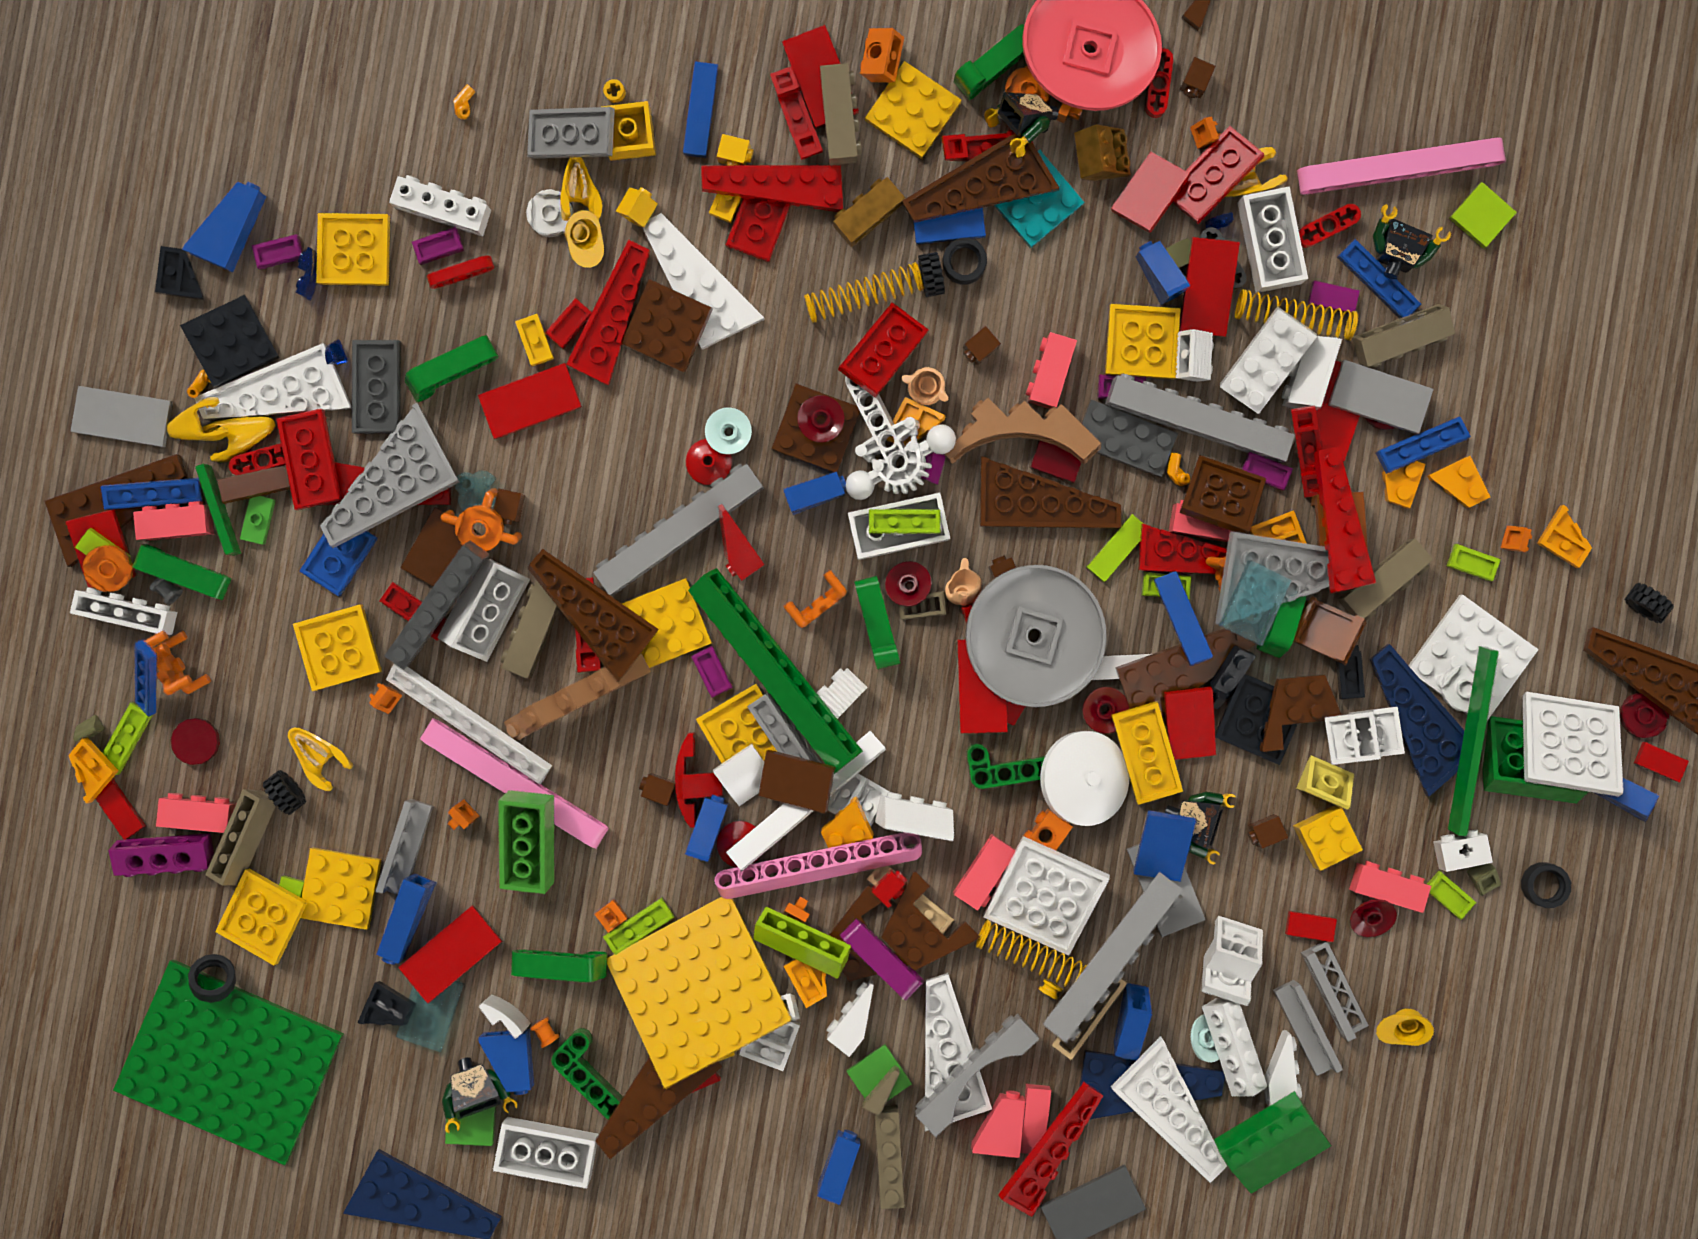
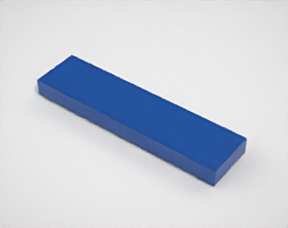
M696 61L694 63L683 155L707 158L718 64Z
M1356 239L1337 257L1399 319L1413 314L1422 305L1397 279L1385 277L1384 272L1386 268Z
M1457 417L1376 452V455L1387 474L1468 440L1471 436L1461 417Z
M199 478L101 486L104 510L182 504L195 501L203 502Z
M1175 571L1154 579L1155 586L1189 665L1193 666L1213 658L1177 572Z
M142 639L135 643V702L147 716H151L156 713L157 655Z

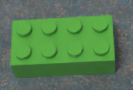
M508 790L499 799L500 889L545 894L554 884V795Z

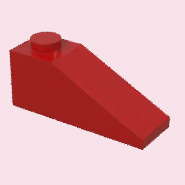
M723 504L718 506L724 554L728 561V564L725 566L733 577L738 575L742 581L765 564Z

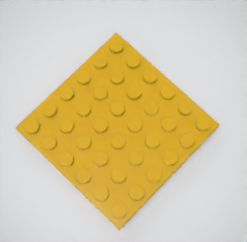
M720 897L634 943L617 955L614 954L607 958L610 972L658 1076L666 1089L793 1021L733 898L725 899Z

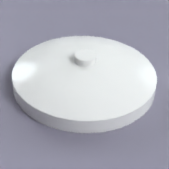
M1077 731L1063 736L1049 749L1041 768V789L1046 803L1053 813L1071 824L1091 826L1108 820L1122 806L1128 792L1129 775L1121 749L1110 738L1097 732Z

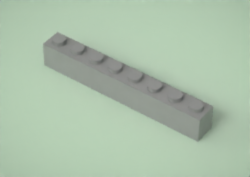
M1121 374V376L1117 375L1113 378L1105 405L1247 453L1252 452L1278 463L1287 461L1295 434L1289 433V429L1276 425L1274 428L1266 425L1267 422L1262 419L1253 418V420L1244 418L1245 414L1241 412L1231 411L1229 413L1223 411V407L1210 403L1208 406L1200 403L1201 400L1193 396L1184 398L1178 396L1179 392L1166 388L1163 391L1157 389L1156 384L1148 381H1143V383L1134 381L1135 378L1131 375Z
M747 464L735 466L729 471L731 475L723 480L722 477L711 484L712 488L709 491L697 493L691 498L693 500L692 503L686 507L682 504L672 512L674 515L668 520L662 518L653 525L654 530L648 534L646 531L634 538L636 542L630 547L624 545L615 552L616 557L610 561L606 558L597 564V570L593 573L610 596L615 595L720 520L719 505L723 504L727 512L730 513L762 491L764 487Z
M1159 872L1046 1018L1043 1025L1065 1043L1068 1039L1073 1042L1081 1031L1078 1028L1083 1020L1088 1022L1096 1012L1093 1009L1094 1005L1098 1001L1103 1003L1110 994V991L1107 989L1111 983L1117 984L1125 974L1122 971L1127 963L1132 965L1139 956V953L1136 951L1140 945L1146 946L1154 935L1151 933L1156 925L1161 927L1168 918V915L1165 913L1170 906L1175 908L1183 897L1180 893L1183 889Z

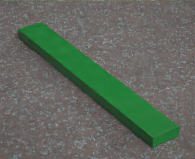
M1479 646L1448 824V830L1459 836H1467L1499 655L1498 650L1485 646Z

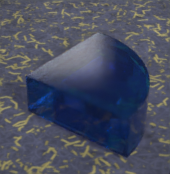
M1233 213L1222 214L1205 221L1206 229L1210 227L1216 229L1229 227L1234 221Z
M335 340L327 345L325 349L327 365L344 364L348 361L340 340Z

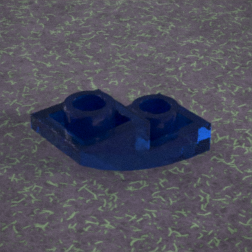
M307 247L306 251H303L298 259V268L305 272V274L298 279L295 293L311 301L317 286V252Z

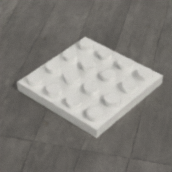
M1459 595L1408 666L1425 685L1442 696L1441 681L1450 669L1460 665L1476 667L1479 646L1498 650L1499 655L1488 720L1539 649L1467 597Z
M1525 692L1523 694L1524 781L1613 796L1623 794L1619 706Z
M1023 836L983 917L1069 956L1106 887L1110 875Z

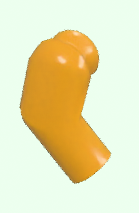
M468 84L453 100L455 114L460 119L469 117L470 108L468 101L475 94V90Z
M204 369L199 372L194 382L187 389V394L192 398H196L205 389L208 382L211 383Z
M1171 453L1167 468L1168 476L1178 486L1189 484L1190 475L1180 468L1182 455Z

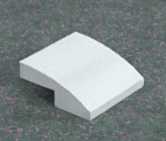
M750 744L713 769V772L734 801L740 806L759 793L764 760L753 744Z
M858 773L830 797L828 811L836 815L850 803L853 797L857 796L870 826H872L876 819L880 795L887 796L890 791Z
M490 995L479 1005V1008L492 1025L501 1020L514 1038L522 1034L531 1024L516 1007L495 995Z
M793 1020L741 1048L739 1055L783 1071L800 1023Z

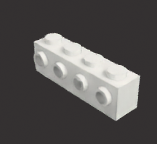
M406 175V178L397 177L389 201L395 209L456 227L479 236L484 235L491 209L485 200L473 197L472 200L465 198L463 193L456 190H450L449 193L443 191L441 186L430 182L428 185L419 183V179Z
M87 587L86 591L75 590L70 610L71 614L153 633H159L164 630L167 635L173 634L178 612L171 611L168 605L156 603L155 607L147 605V600L133 598L132 601L124 600L125 595L110 593L109 596L101 595L102 591Z
M1215 998L1202 1006L1231 1095L1254 1096L1268 1087L1240 1004L1224 998Z

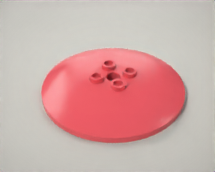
M1037 0L1027 16L1023 29V53L1034 79L1052 97L1078 109L1092 111L1109 110L1131 102L1149 86L1156 74L1161 59L1162 42L1159 27L1151 10L1142 0ZM1092 45L1096 52L1088 53L1084 46Z

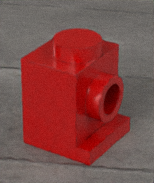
M890 869L871 888V892L889 908L892 905L890 899L896 900L904 892L902 887L908 879L899 870L894 872Z

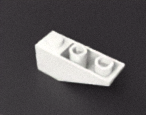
M871 979L867 984L863 982L856 991L858 996L855 1000L846 1003L841 1010L843 1013L838 1021L834 1019L826 1030L829 1032L827 1040L849 1057L864 1039L874 986Z
M1282 1030L1264 1076L1268 1086L1264 1089L1265 1100L1268 1106L1294 1091L1299 1098H1302L1301 1086L1299 1083L1297 1084L1296 1075L1299 1074V1065L1297 1060H1294L1293 1052L1297 1049L1296 1040L1286 1030Z

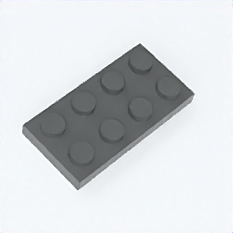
M1090 400L1081 423L1101 443V449L1097 452L1098 454L1159 478L1163 475L1178 435L1176 432L1094 400Z

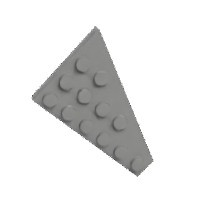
M418 403L412 405L413 408L404 420L398 423L396 430L388 436L372 462L369 461L364 472L349 487V492L339 504H336L332 514L320 525L332 548L460 483Z
M1230 532L1215 624L1225 625V623L1248 617L1250 614L1273 608V606L1293 601L1298 597H1304L1329 587L1327 564H1329L1328 550H1325L1323 546Z

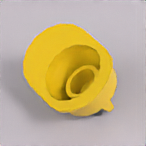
M585 210L575 212L566 224L564 235L568 242L571 257L576 264L585 268H591L596 266L604 255L601 226L595 214Z
M1402 1009L1396 1014L1384 1018L1376 1028V1035L1384 1043L1418 1046L1425 1044L1432 1038L1434 1028L1431 1022L1423 1018L1418 1011Z

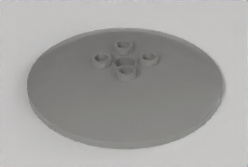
M1045 565L1017 567L993 579L976 598L971 607L966 625L967 653L979 679L999 697L1023 706H1050L1063 702L1079 693L1096 674L1106 647L1105 619L1093 593L1082 581L1072 574ZM1032 629H1037L1040 633V638L1037 642H1031L1028 639V633Z

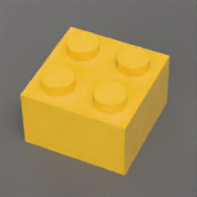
M648 101L602 106L615 109L613 154L608 156L610 161L656 155L651 108Z
M1334 805L1293 825L1313 868L1319 871L1363 850L1342 807Z

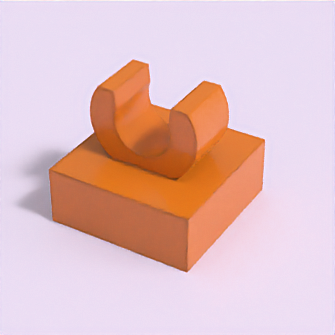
M1062 103L1056 120L1065 123L1067 116L1074 120H1079L1083 109Z
M1212 116L1206 117L1190 127L1197 149L1205 148L1218 140L1221 133H1217L1215 126L1218 124L1216 121H1213Z
M1507 526L1501 548L1508 551H1528L1527 545L1529 539H1532V530L1526 527Z
M378 683L377 687L379 690L375 695L372 693L369 695L371 698L369 704L389 714L403 695L391 687Z
M463 799L448 812L452 819L447 824L453 830L458 826L465 829L480 816Z
M800 897L795 905L788 903L782 914L804 924L809 916V913L803 911L808 901Z
M615 899L594 914L608 933L628 918Z

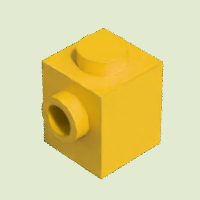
M722 134L717 153L718 163L725 164V166L746 165L751 163L754 149H751L749 140Z
M629 187L616 212L632 224L644 228L658 203L651 198L652 194L644 188L640 187L637 190Z

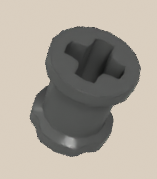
M159 577L150 585V590L157 592L163 597L167 605L174 603L183 592L180 587L176 588L170 581Z

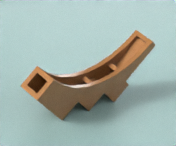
M987 398L984 402L982 400L973 407L971 415L975 423H969L962 430L963 435L956 440L953 449L944 455L953 464L964 454L983 444L1000 439L1028 438L1054 444L1071 453L1085 465L1101 449V443L1062 404L1058 408L1055 406L1046 413V419L1044 420L1025 401L1021 405L1019 403L1014 405L1008 412L1010 415L1007 417Z
M642 653L619 683L609 670L604 667L555 694L531 704L521 710L520 713L506 720L504 724L507 733L514 740L520 741L573 711L642 678L651 672Z

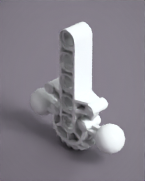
M846 376V385L873 435L872 438L858 445L855 452L867 462H871L874 469L870 472L861 470L852 472L846 480L847 493L856 500L866 499L873 493L875 484L882 480L886 482L884 490L887 492L893 488L894 494H899L900 489L904 494H907L908 486L913 491L917 490L915 483L923 485L924 481L921 477H929V474L924 472L925 468H932L931 464L926 463L925 456L932 452L945 454L951 451L956 442L954 431L947 425L939 424L929 430L925 441L918 443L917 435L920 427L918 420L907 417L905 420L894 425L880 395L878 394L876 398L873 397V403L866 407L864 404L865 399L872 395L860 386H855L854 382ZM883 416V424L880 427H876V418ZM893 436L894 444L887 448L885 441L888 437ZM910 436L911 441L905 446L903 442ZM882 454L885 460H877L875 455ZM903 456L905 464L903 467L897 468L896 461L899 457Z

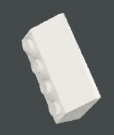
M487 558L457 599L438 638L452 648L487 662L530 579Z

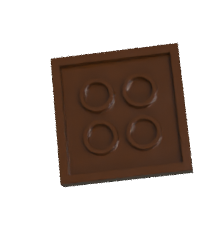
M649 279L621 344L686 373L713 308Z
M795 384L772 450L833 473H838L860 410L856 405L829 396L842 407L844 426L839 435L828 442L811 441L803 435L798 426L797 417L799 409L807 399L813 396L829 395ZM819 416L816 421L819 424H823L826 419L823 416Z
M1199 455L1179 513L1232 532L1249 534L1266 478Z

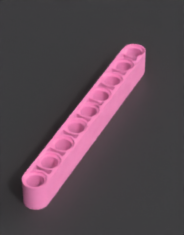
M1491 138L1306 166L1297 170L1300 194L1305 195L1492 167L1505 163L1506 159L1502 138Z
M432 718L420 737L421 741L504 793L511 790L554 795V824L588 846L597 849L609 828L605 824L545 786L539 785L513 766L441 721Z
M903 832L750 864L743 871L739 867L726 869L716 875L715 884L722 898L732 899L917 860L922 855L921 839L918 834ZM909 844H915V845H916V846L913 847V848H907V847H906V846L909 845ZM886 849H893L890 853L883 852ZM862 854H870L866 858L860 857ZM842 858L847 859V860H846L845 862H843V863L837 862L839 859H842ZM818 863L824 864L819 868L814 867ZM795 868H801L798 872H791ZM771 873H778L774 877H768ZM750 877L754 878L751 882H745ZM731 882L729 886L722 887L725 883Z

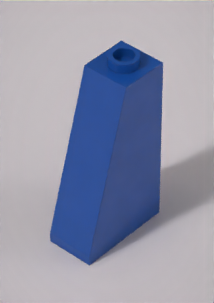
M237 182L185 243L182 250L233 273L266 199V196L260 192L261 188L250 182H247L246 185Z
M416 873L403 879L376 954L382 957V961L395 965V963L399 964L404 960L437 882Z

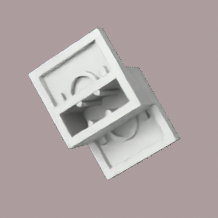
M1398 706L1325 717L1332 765L1381 759V756L1405 754Z
M1217 917L1215 920L1214 939L1204 955L1202 992L1245 1006L1251 1001V982L1262 965V929L1225 917Z

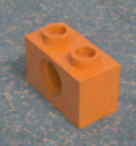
M869 28L868 37L865 41L864 56L860 66V74L870 82L895 83L904 36L894 28Z
M1047 808L1045 812L1041 811L1035 818L1034 822L1036 825L1032 831L1028 829L1023 836L1056 851L1073 826ZM1043 829H1048L1051 832V836L1047 841L1039 839V833Z

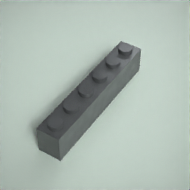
M471 540L465 543L384 656L403 670L408 667L489 554Z

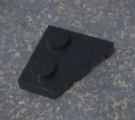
M160 246L155 293L199 300L204 299L186 251L179 248Z
M378 981L374 983L357 1023L391 1024L394 1026L407 1025L417 1003L383 982Z

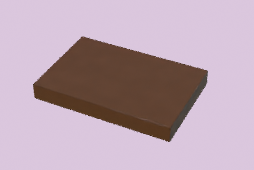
M434 507L400 567L431 586L436 584L462 547L461 542L456 536L455 526L442 522L441 515L445 512Z
M767 750L758 796L826 813L835 766Z

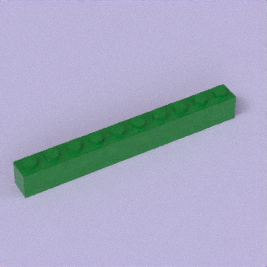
M715 568L705 573L688 590L689 593L720 630L723 637L736 650L738 656L743 659L752 673L763 684L766 691L779 704L781 710L794 723L796 729L802 733L825 764L835 766L834 774L862 753V749L719 570Z

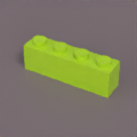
M765 907L755 924L753 940L837 979L848 961L851 945L771 908Z

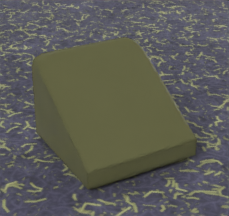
M1189 238L1166 248L1179 269L1188 265L1191 247Z
M94 715L76 726L73 737L75 742H80L83 738L90 739L104 731L105 728L98 716Z
M1491 863L1474 866L1467 870L1471 881L1481 896L1501 885L1496 868Z

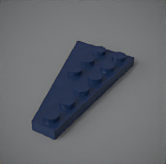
M1386 644L1370 658V662L1389 707L1398 706L1403 742L1425 795L1429 797L1458 772L1465 730L1390 644Z
M1084 1051L1080 1086L1083 1082H1086L1103 1095L1090 1119L1134 1112L1113 1091L1111 1086L1136 1060L1122 1059L1115 1056V1054ZM1175 1063L1194 1101L1222 1096L1225 1078L1223 1070Z
M381 1149L376 1152L343 1214L481 1239L491 1238L502 1217Z

